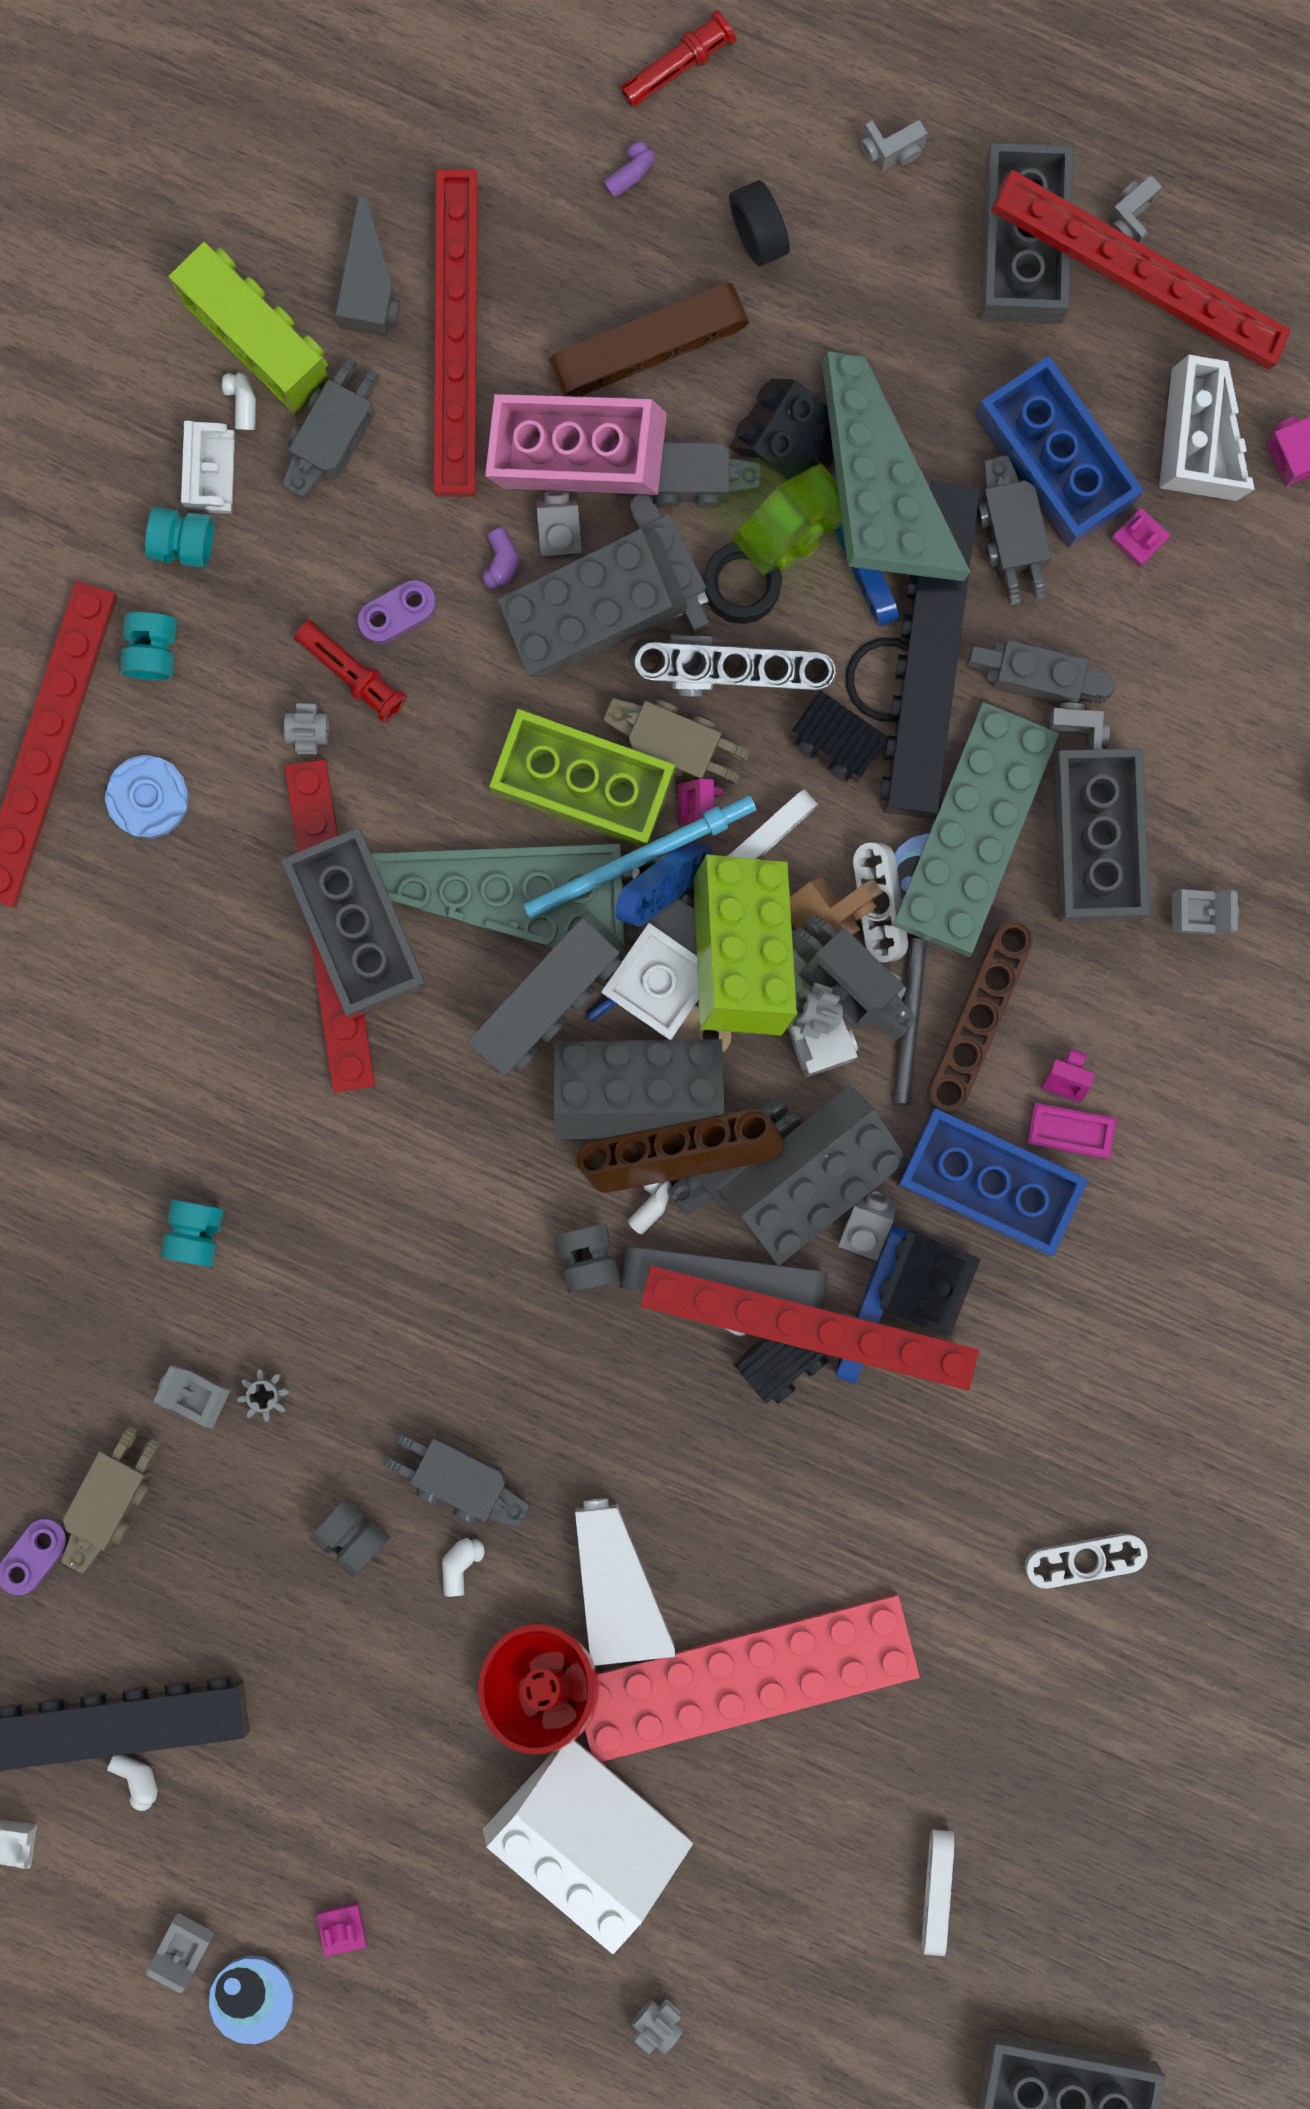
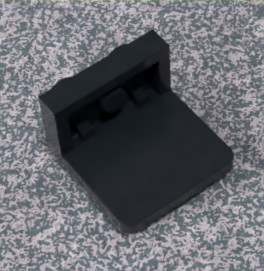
M771 378L759 390L756 396L757 402L750 414L738 424L735 430L736 437L729 448L740 457L762 459L802 493H812L817 487L816 481L822 479L834 459L828 408L797 380Z
M910 1230L907 1237H903L897 1246L895 1254L897 1262L892 1275L888 1276L882 1284L880 1308L905 1320L950 1337L981 1259L941 1244L920 1232Z

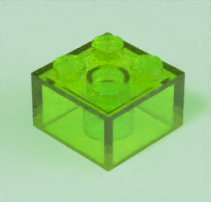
M822 463L786 481L776 488L731 538L763 575L778 567L782 572L785 571L800 557L804 560L813 554L821 546L822 543L818 538L824 532L830 534L842 524L837 481Z

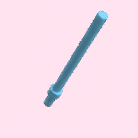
M749 795L722 809L716 806L702 813L703 818L523 904L529 918L532 919L708 833H712L714 836L728 829L727 824L756 811L755 804Z

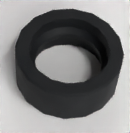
M757 180L732 191L729 195L732 217L743 245L753 262L761 267L788 255L790 252L788 233L776 201L765 183Z
M737 541L726 544L712 555L706 565L704 583L707 587L708 605L716 615L728 622L747 624L759 621L771 612L779 598L782 582L779 563L769 550L757 543ZM738 559L751 560L758 564L764 571L767 581L766 591L761 599L752 605L744 607L736 606L726 601L718 587V578L723 567L731 561Z

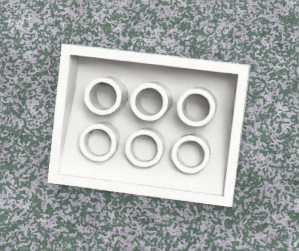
M576 1740L564 1748L552 1752L483 1828L486 1847L612 1954L619 1949L643 1922L693 1845V1841Z

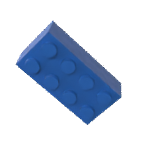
M1047 356L980 402L975 414L1001 453L1004 456L1010 457L1014 470L1020 480H1026L1035 486L1041 510L1068 548L1134 505L1144 492L1139 482L1050 356Z
M934 1108L930 1110L908 1157L909 1161L905 1164L896 1186L1045 1256H1054L1087 1185L1088 1179Z

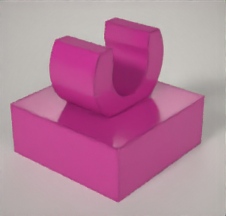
M1141 507L1113 535L1111 541L1140 568L1171 535Z
M696 779L678 784V825L686 826L703 818L702 813L714 808V798L725 795V790L720 787H714V780Z
M1071 1048L1068 1057L1065 1056L1064 1061L1055 1059L1045 1075L1041 1089L1080 1103L1091 1088L1095 1075L1094 1072L1082 1069L1087 1054Z
M359 1902L317 1912L316 1918L325 1957L367 1947L368 1942Z

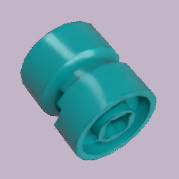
M154 506L151 510L146 529L145 555L147 560L171 563L175 558H178L182 566L206 569L210 560L214 539L213 516L189 512L185 517H180L176 509Z
M131 612L124 614L122 639L128 645L121 649L119 673L126 677L142 680L165 681L173 679L175 655L169 648L176 644L178 620L174 617L157 613Z
M171 1199L166 1222L172 1228L170 1232L163 1235L159 1257L213 1267L218 1246L213 1240V1235L221 1231L225 1209Z

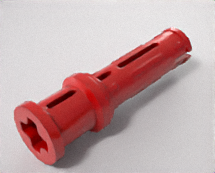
M718 10L711 13V19L695 31L691 32L688 30L683 33L680 38L681 43L619 86L625 100L633 109L693 65L703 66L708 63V57L724 45L728 44L731 46L736 43V36L731 26Z
M312 620L305 622L296 632L294 640L350 686L351 696L356 701L363 700L379 714L378 719L383 724L390 721L400 711L406 702L407 695L403 691L396 692L380 678L381 673L376 668L370 667L366 669L345 651L342 646L318 628ZM322 646H323L326 650H328L333 656H335L340 662H342L343 665H342L341 663H339L334 657H332L327 651H325V650L322 648Z

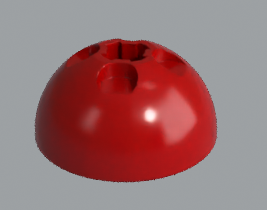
M533 1624L522 1626L503 1636L486 1656L478 1682L479 1706L490 1731L507 1747L521 1753L533 1755L554 1752L575 1741L591 1722L599 1699L597 1670L585 1647L569 1633L548 1625Z

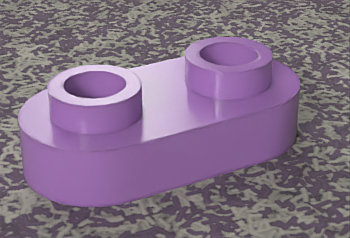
M417 580L405 582L369 602L361 609L358 616L359 629L364 638L371 643H389L425 623L433 616L436 610L435 595L432 589L424 582ZM417 594L422 597V602L419 606L411 607L407 604V600L411 595ZM381 614L386 617V622L383 626L375 627L371 624V620L375 615Z
M43 1518L32 1523L0 1563V1586L7 1593L24 1595L34 1590L66 1550L69 1535L65 1526L54 1518ZM41 1533H46L51 1537L49 1548H43L39 1545L38 1537ZM14 1567H21L24 1570L25 1578L22 1582L13 1579L12 1570Z

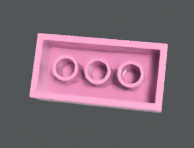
M495 394L485 476L504 489L658 495L667 412L652 399Z

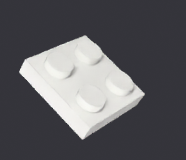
M648 923L601 993L671 1040L699 1000L697 955Z

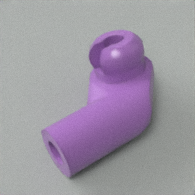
M638 141L631 145L627 151L631 161L604 180L607 188L615 198L639 182L654 164V152L648 149L646 142Z
M505 527L498 528L487 535L495 557L490 565V569L484 571L483 580L486 586L493 590H497L501 586L505 587L512 582L519 566V556Z

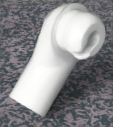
M237 372V374L226 373L222 378V392L225 395H236L235 429L255 430L256 397L248 376L241 372Z
M671 1181L643 1186L651 1196L628 1219L629 1225L637 1233L644 1234L664 1213L670 1197L668 1191L672 1188Z
M468 1538L459 1540L443 1557L444 1596L465 1595L463 1572L473 1561L480 1562L483 1559L485 1549L481 1541Z
M125 1754L113 1756L107 1771L127 1779L131 1794L130 1804L134 1809L139 1811L149 1809L156 1800L158 1792L151 1767Z

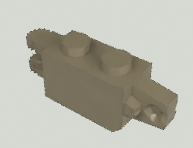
M613 698L605 714L604 724L628 738L630 749L675 764V774L690 781L704 779L705 775L708 774L724 782L737 784L740 776L734 770L711 761L716 750L739 761H747L750 751L721 738L722 733L715 730L716 724L699 716H694L692 720L677 714L679 710L677 707L662 700L656 699L654 704L645 701L643 706Z
M131 1426L127 1427L114 1452L108 1449L99 1451L63 1518L65 1529L71 1533L61 1562L82 1574L87 1572L102 1550L110 1548L113 1543L120 1545L131 1525V1522L126 1520L133 1505L139 1508L151 1488V1485L146 1483L151 1473L148 1471V1468L161 1442L154 1438L147 1442L137 1464L125 1459L124 1457L137 1437L138 1430Z

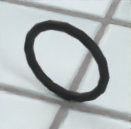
M879 638L865 643L853 654L846 669V688L851 701L863 714L878 721H897L890 719V713L878 712L868 707L859 698L854 686L855 669L860 659L870 650L881 646H894L904 651L907 649V642L898 638Z

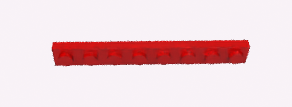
M436 169L435 497H476L478 171L474 169Z
M1011 170L1005 176L990 210L991 212L1269 370L1277 365L1291 329L1018 172Z
M75 581L0 810V903L13 908L17 907L118 597L114 592Z
M326 759L285 765L297 852L338 836ZM309 928L333 1092L340 1093L376 1087L365 1014L353 1019H349L346 1016Z
M650 1266L640 1305L642 1308L967 1391L970 1390L979 1349L655 1266Z

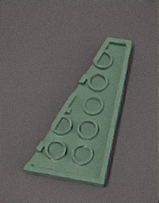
M827 351L822 360V369L848 567L964 581L970 574V569L866 357Z
M620 844L372 854L393 903L549 948H554L583 915L589 911L624 943L623 921L618 920L616 917V904L622 891L621 876L532 919L529 918L523 904L620 858ZM624 947L619 953L623 958H625Z

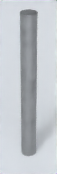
M911 938L906 980L907 989L905 991L904 1004L917 1020L900 1037L893 1102L897 1104L910 1105L927 949V940L920 938Z

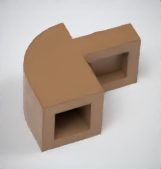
M823 876L810 881L790 896L791 923L795 928L803 929L804 926L802 924L804 920L811 914L813 916L816 914V916H820L824 922L830 924L837 932L845 928L853 935L861 930L854 919L858 921L874 910L877 906L872 900L882 894L883 891L875 880L872 879L862 884L840 901Z

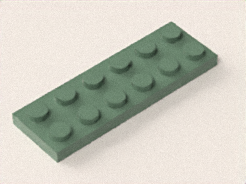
M983 702L981 704L892 926L969 958L971 957L1059 732Z

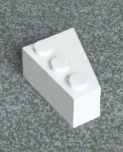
M1188 355L1172 368L1159 488L1237 501L1255 490L1253 479L1248 476L1244 453L1247 450L1244 438H1240L1236 414L1239 411L1228 361Z
M793 950L795 992L797 993L804 988L812 990L798 975L807 963ZM843 1018L834 1031L829 1034L821 1032L818 1039L800 1034L801 1028L793 1025L794 1020L787 1027L804 1078L851 1063L858 1057L856 1054L858 1046L850 1027L846 1028Z

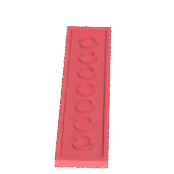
M899 1595L885 1596L675 1652V1657L643 1660L597 1672L599 1699L595 1714L585 1732L591 1754L600 1762L920 1678Z

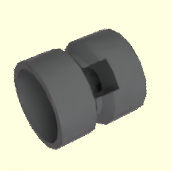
M607 1223L555 1236L559 1257L566 1260L568 1264L563 1270L568 1293L620 1280L616 1260L607 1253V1250L612 1246ZM589 1247L593 1259L583 1261L582 1248Z
M346 1497L313 1533L310 1539L326 1554L335 1552L337 1554L336 1563L354 1578L390 1536L374 1521L365 1523L363 1521L364 1512Z

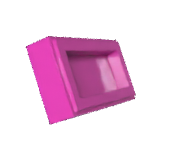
M1033 1103L1026 1144L1110 1159L1117 1118Z

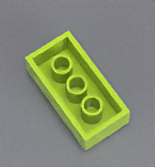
M203 242L168 276L180 302L296 416L309 403L314 391L317 388L323 389L329 379L325 369L328 363L322 357L324 354L323 350L309 335L306 334L301 338L293 328L295 323L290 316L278 305L272 309L264 300L265 293L259 285L249 276L243 280L234 270L236 267L234 261L221 248L214 252Z
M517 709L489 788L494 796L626 843L643 847L650 843L675 774V764Z
M706 855L693 877L700 1029L782 1036L797 1015L788 862Z

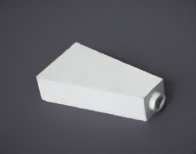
M608 1498L583 1501L584 1508H577L575 1516L589 1653L594 1664L603 1665L675 1657L673 1639L618 1504L609 1505Z

